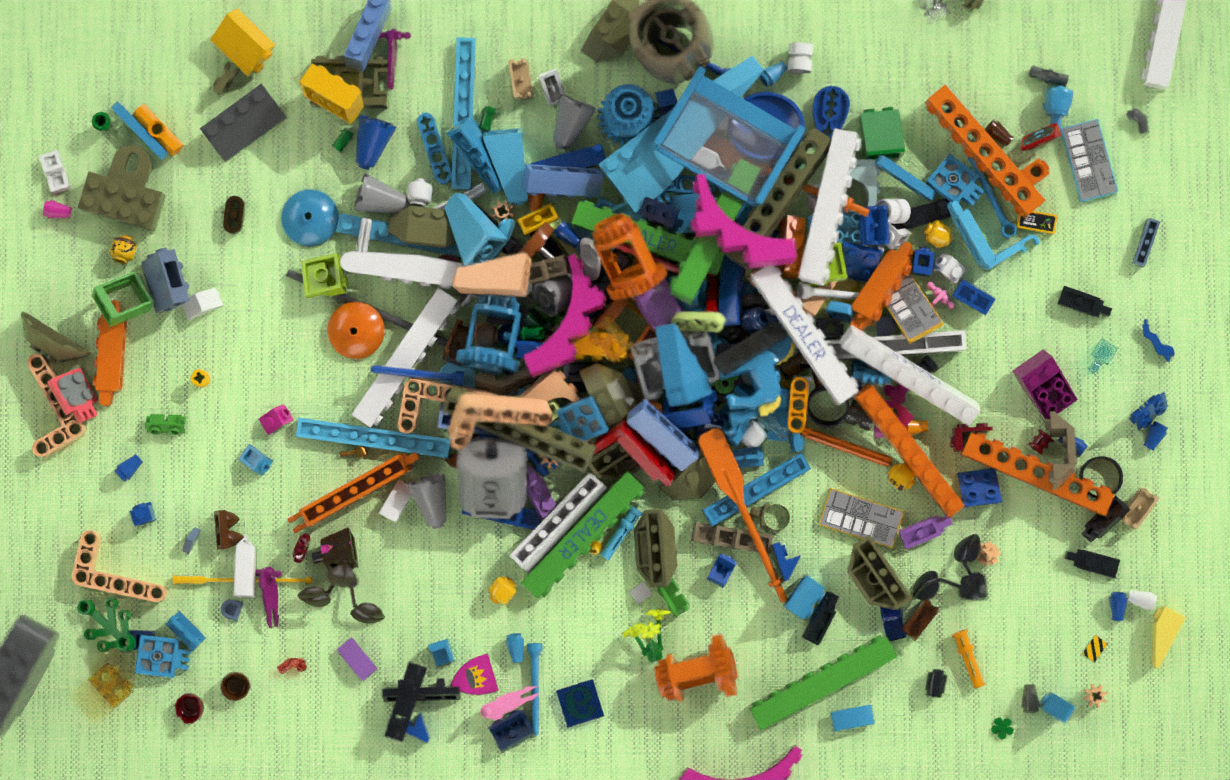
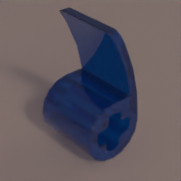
M880 607L885 634L889 642L906 638V634L900 630L903 626L901 608L895 610Z

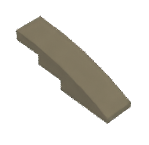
M565 255L531 263L528 285L569 274Z
M694 522L691 541L758 552L749 531L716 525L711 527L709 524ZM758 533L767 554H770L773 535Z

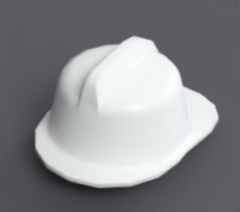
M585 237L580 241V258L585 267L582 272L584 277L588 276L590 281H594L599 277L602 262L593 245L595 239L591 240Z

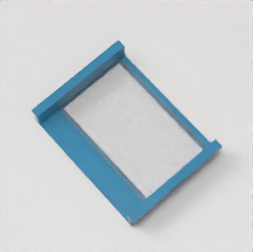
M699 66L654 140V143L657 144L655 150L697 175L705 174L707 181L755 208L757 204L762 205L806 128L799 125L797 130L705 77L706 69Z

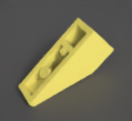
M1166 606L1157 608L1153 615L1152 666L1158 669L1186 619L1183 615Z

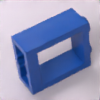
M712 390L710 395L689 403L703 402V408L677 412L678 406L681 405L670 406L665 391L661 414L677 428L711 423L712 415L715 413L714 402L717 401L716 392Z

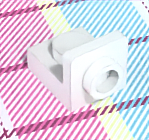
M888 224L889 244L885 245L890 250L899 248L911 233L906 228L897 230L892 224Z

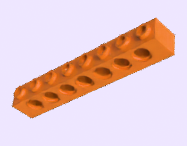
M946 85L927 99L925 104L929 113L935 114L939 119L938 122L941 127L947 129L952 134L951 138L957 144L960 143L964 148V153L969 158L974 159L977 163V168L982 173H986L989 177V182L994 187L999 188L1002 192V197L1007 202H1011L1014 206V211L1019 216L1026 218L1046 201ZM942 106H948L950 113H945L942 110ZM954 120L961 121L962 128L957 127ZM967 134L973 135L975 142H970L967 139ZM985 149L988 154L987 157L982 156L979 150ZM992 163L998 164L1000 171H995L992 168ZM1005 178L1012 180V186L1005 183ZM1017 192H1022L1025 195V200H1020Z
M980 432L970 433L962 451V456L1101 516H1106L1115 495L1111 493L1112 489L1103 485L1100 488L1094 486L1093 481L1084 477L1080 480L1073 473L1057 490H1053V484L1049 483V471H1052V463L1047 462L1045 465L1039 462L1040 458L1030 454L1028 457L1022 455V451L1015 447L1008 449L1003 446V442L993 439V441L985 439L986 435ZM987 445L990 449L989 454H981L979 447ZM1000 452H1004L1008 457L1004 463L999 462L997 459V455ZM1017 460L1024 461V470H1018L1015 467ZM1038 467L1043 470L1041 478H1036L1033 475L1034 468ZM1071 483H1076L1079 486L1078 493L1070 492L1069 485ZM1088 491H1094L1097 494L1095 501H1090L1087 498Z

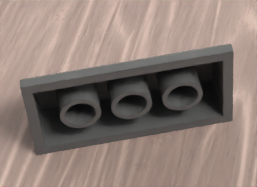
M261 83L202 126L200 130L221 158L227 162L287 117Z

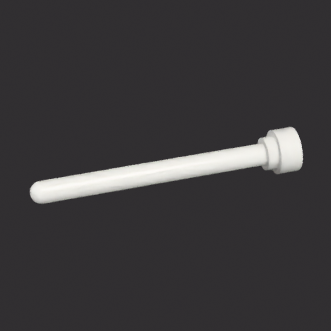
M800 283L797 287V296L801 299L820 296L855 300L859 295L858 292L813 288L807 283Z

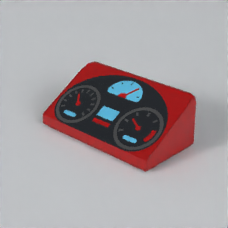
M1051 124L1024 136L1021 150H1031L1061 137L1062 134L1058 124Z

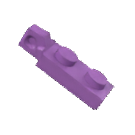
M532 466L527 467V494L539 518L542 520L557 505L540 474H536Z
M936 515L900 529L898 532L905 549H909L942 535L941 533L945 531L944 528L953 523L951 518L946 515L942 517Z

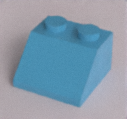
M804 575L783 607L802 620L805 617L809 618L814 611L812 608L816 601L819 603L824 597L825 593L823 590L825 588L810 576Z

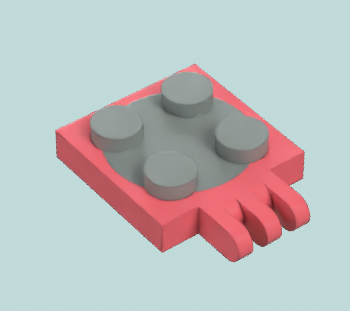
M80 367L54 377L47 382L65 415L74 413L80 423L97 416V412L92 404H95L98 398Z

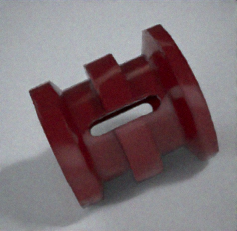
M1039 429L1038 436L1035 435L1033 442H1029L1028 445L1042 455L1043 449H1047L1048 443H1053L1054 440L1047 433Z

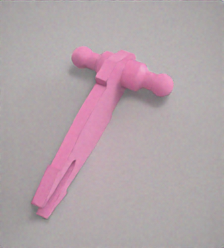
M932 282L927 283V288L936 297L930 303L932 307L938 301L946 304L949 309L955 307L954 302L949 300L945 290L942 291L939 287H935Z
M537 686L525 687V689L497 697L495 701L482 706L481 715L493 720L503 718L502 714L516 709L529 700L532 701L540 693L525 698L520 697Z

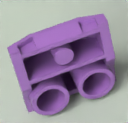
M665 278L659 284H655V287L634 297L640 313L654 331H656L657 326L671 324L675 313L684 312L676 297L670 295L671 289Z

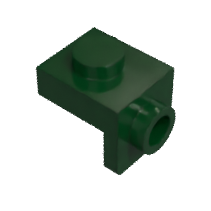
M532 308L523 321L530 329L542 327V331L548 333L555 326L553 322L556 316L546 320Z

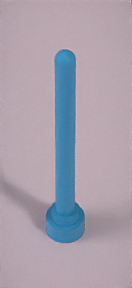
M527 643V651L531 655V686H537L531 690V695L539 693V655L543 651V643ZM539 695L531 701V726L535 732L534 736L539 734Z

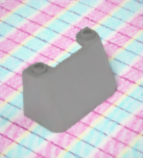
M680 331L687 342L689 350L692 354H695L698 364L707 373L710 384L720 379L708 333L705 331ZM655 337L635 343L630 347L646 400L660 398V395L663 393L662 389H665L658 340Z

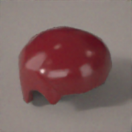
M193 693L183 694L177 699L175 704L176 716L184 724H193L201 718L204 712L203 701Z

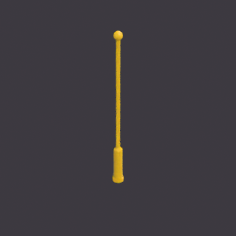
M173 575V585L234 582V578ZM275 578V581L306 582L311 584L313 578Z

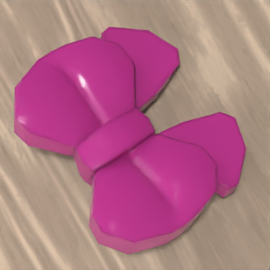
M898 383L897 387L886 384L884 387L885 395L889 396L894 402L904 403L905 394L910 389Z

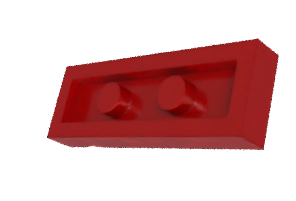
M717 277L709 279L707 309L702 312L719 313L720 284Z

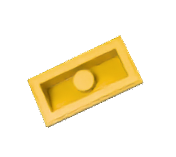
M550 203L517 219V222L526 236L538 230L544 222L550 224L558 220L559 217Z

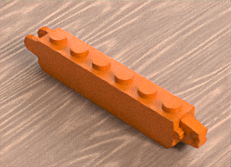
M417 452L409 456L406 453L396 455L306 505L287 520L290 523L296 521L301 516L303 517L305 523L296 526L293 529L294 533L306 527H312L411 472V469L414 468L412 464L420 460Z

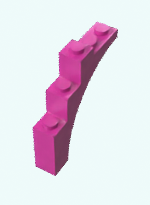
M705 174L696 176L692 186L693 192L697 193L698 198L695 201L697 212L694 218L691 219V229L695 231L696 237L717 235V245L721 247L722 253L745 250L743 251L744 263H747L748 269L792 264L795 262L797 256L794 239L763 237L737 225L724 214L715 202L708 188Z
M575 254L568 256L572 269L573 290L567 315L559 329L547 342L524 356L532 377L575 361L574 354H577L574 344H569V342L589 335L590 331L588 328L592 326L588 316H584L605 308L603 302L606 301L603 291H598L597 286L589 289L592 284L589 277H584L582 270L585 267L582 259H577Z
M794 745L787 755L773 767L754 776L731 780H787L792 773L790 768L794 763L797 765L803 756L801 754L802 749ZM687 767L679 780L730 779L713 778Z

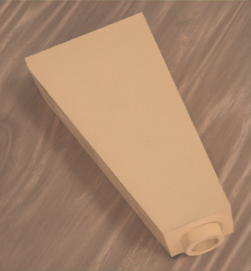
M520 253L457 268L456 275L453 276V286L459 293L526 296L532 260L526 253Z

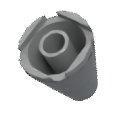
M561 94L553 141L556 142L555 146L564 150L567 147L571 148L596 108Z
M364 173L361 180L363 185L361 184L358 189L354 210L396 214L407 208L409 201L406 200V195Z
M567 275L540 281L532 286L533 298L535 302L539 301L541 305L539 309L550 317L558 315L572 299L573 281Z
M433 474L420 478L418 483H415L414 480L410 481L407 484L408 489L427 525L432 526L433 529L443 527V523L447 521L445 475Z

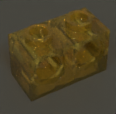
M610 316L605 317L588 332L592 343L600 346L603 350V355L609 361H617L634 346L633 342ZM601 328L607 331L606 338L600 335ZM613 343H617L620 346L619 352L613 350Z
M107 663L88 680L112 708H117L134 693L131 689L133 685L126 678L123 680L119 675L120 670L114 664L110 665ZM104 672L110 674L111 678L108 683L102 679ZM117 686L123 689V695L121 697H118L115 694V688Z

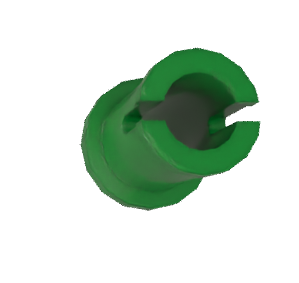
M485 106L482 109L483 115L479 128L490 131L494 115L497 113L495 112L496 108Z
M346 128L340 130L341 134L331 145L340 153L350 139L353 140L354 134Z
M524 327L520 330L519 337L522 341L541 340L544 338L545 332L542 331V327L531 329Z

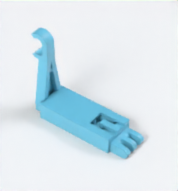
M958 201L946 204L954 224L978 266H982L984 270L991 269L1019 250L1026 253L1027 249L1024 244L1030 239L1033 240L1034 244H1040V240L1036 235H1028L994 255L969 209L963 210Z

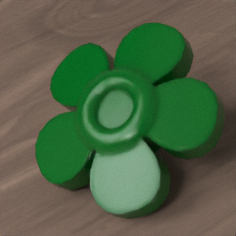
M998 717L994 720L997 726H993L991 731L993 734L999 732V739H1005L1006 734H1013L1014 729L1008 727L1012 723L1009 718L1003 721Z

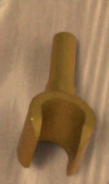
M359 446L349 451L340 452V456L357 454L358 458H362L368 455L366 447Z

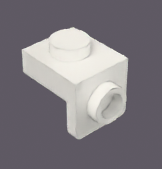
M944 253L936 259L933 265V270L941 273L954 284L958 283L967 270L954 257Z

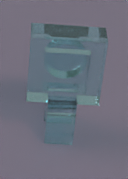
M1101 338L1091 354L1095 357V360L1088 370L1095 374L1102 363L1108 365L1118 348Z

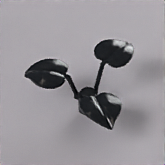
M972 534L960 541L954 550L955 560L963 562V566L969 576H964L961 579V585L938 578L936 571H928L922 574L916 581L913 589V598L919 600L933 598L939 590V582H943L959 588L958 594L963 600L979 601L988 599L986 576L981 572L972 573L967 565V562L975 561L980 553V537L977 534Z

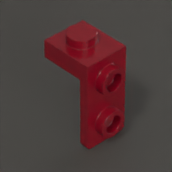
M977 423L976 427H969L967 424H957V428L952 429V436L949 437L950 448H953V452L963 451L962 432L992 431L993 426L988 427V423Z

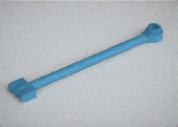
M949 108L945 109L946 113H950ZM954 120L955 125L961 128L958 121ZM967 156L975 173L980 176L979 181L1001 223L1002 236L1004 238H1011L1017 232L1016 226L1010 223L1005 216L985 174L977 168V163L974 159ZM1010 228L1011 234H1006L1005 229Z

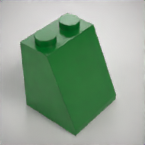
M893 107L882 108V111L875 112V109L863 110V113L859 115L863 159H877L879 155L888 159L902 158L906 151L899 109L894 110Z

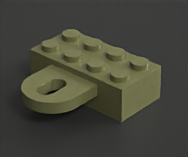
M127 145L120 148L114 155L108 177L88 171L78 208L88 213L155 231L166 195L160 191L146 188L152 168L149 154L139 146ZM137 154L139 160L136 170L133 173H127L126 166L130 155Z

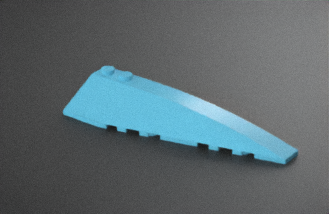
M750 56L716 78L714 82L742 98L744 93L750 89L763 73L764 69L753 56ZM692 96L663 145L691 161L695 153L707 142L720 126L719 124L727 116ZM673 109L599 164L601 172L635 214L641 210L645 197L654 200L667 191L670 184L680 175L684 168L655 150L657 144L654 143V140Z

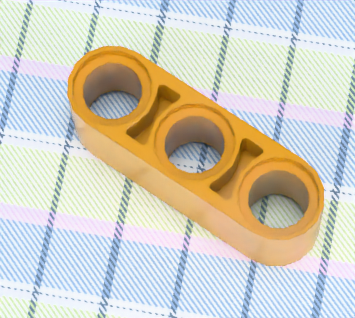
M802 376L794 377L790 385L787 423L789 429L794 433L802 432L806 424L809 386L807 380ZM796 381H804L805 387L802 390H796L794 388ZM800 399L803 401V407L797 410L793 408L792 404L795 400ZM800 419L802 421L800 428H793L791 426L792 420Z

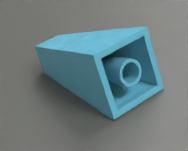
M522 128L484 131V143L508 202H513V205L525 204L524 201H528V193L522 186L525 170Z
M455 193L449 198L444 208L463 263L469 266L493 260L509 239L466 194Z

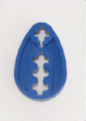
M827 86L816 94L813 101V120L815 128L820 132L826 130L828 123L830 132H834V129H842L850 107L849 97L843 89L836 86ZM835 91V94L838 95L833 101L834 104H837L832 109V113H835V116L829 119L825 112L829 110V106L826 103L830 102L831 97L827 96V94Z

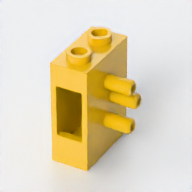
M238 8L226 14L210 39L247 76L253 73L258 74L264 68L263 63L272 56V50L275 47V44Z

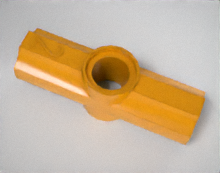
M145 104L139 106L134 111L132 116L172 157L182 150L184 144ZM162 126V132L157 135L154 134L155 127Z

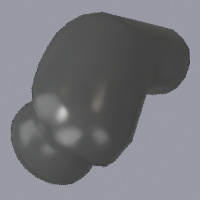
M1138 108L1128 110L1127 118L1138 122L1139 133L1149 132L1146 115Z

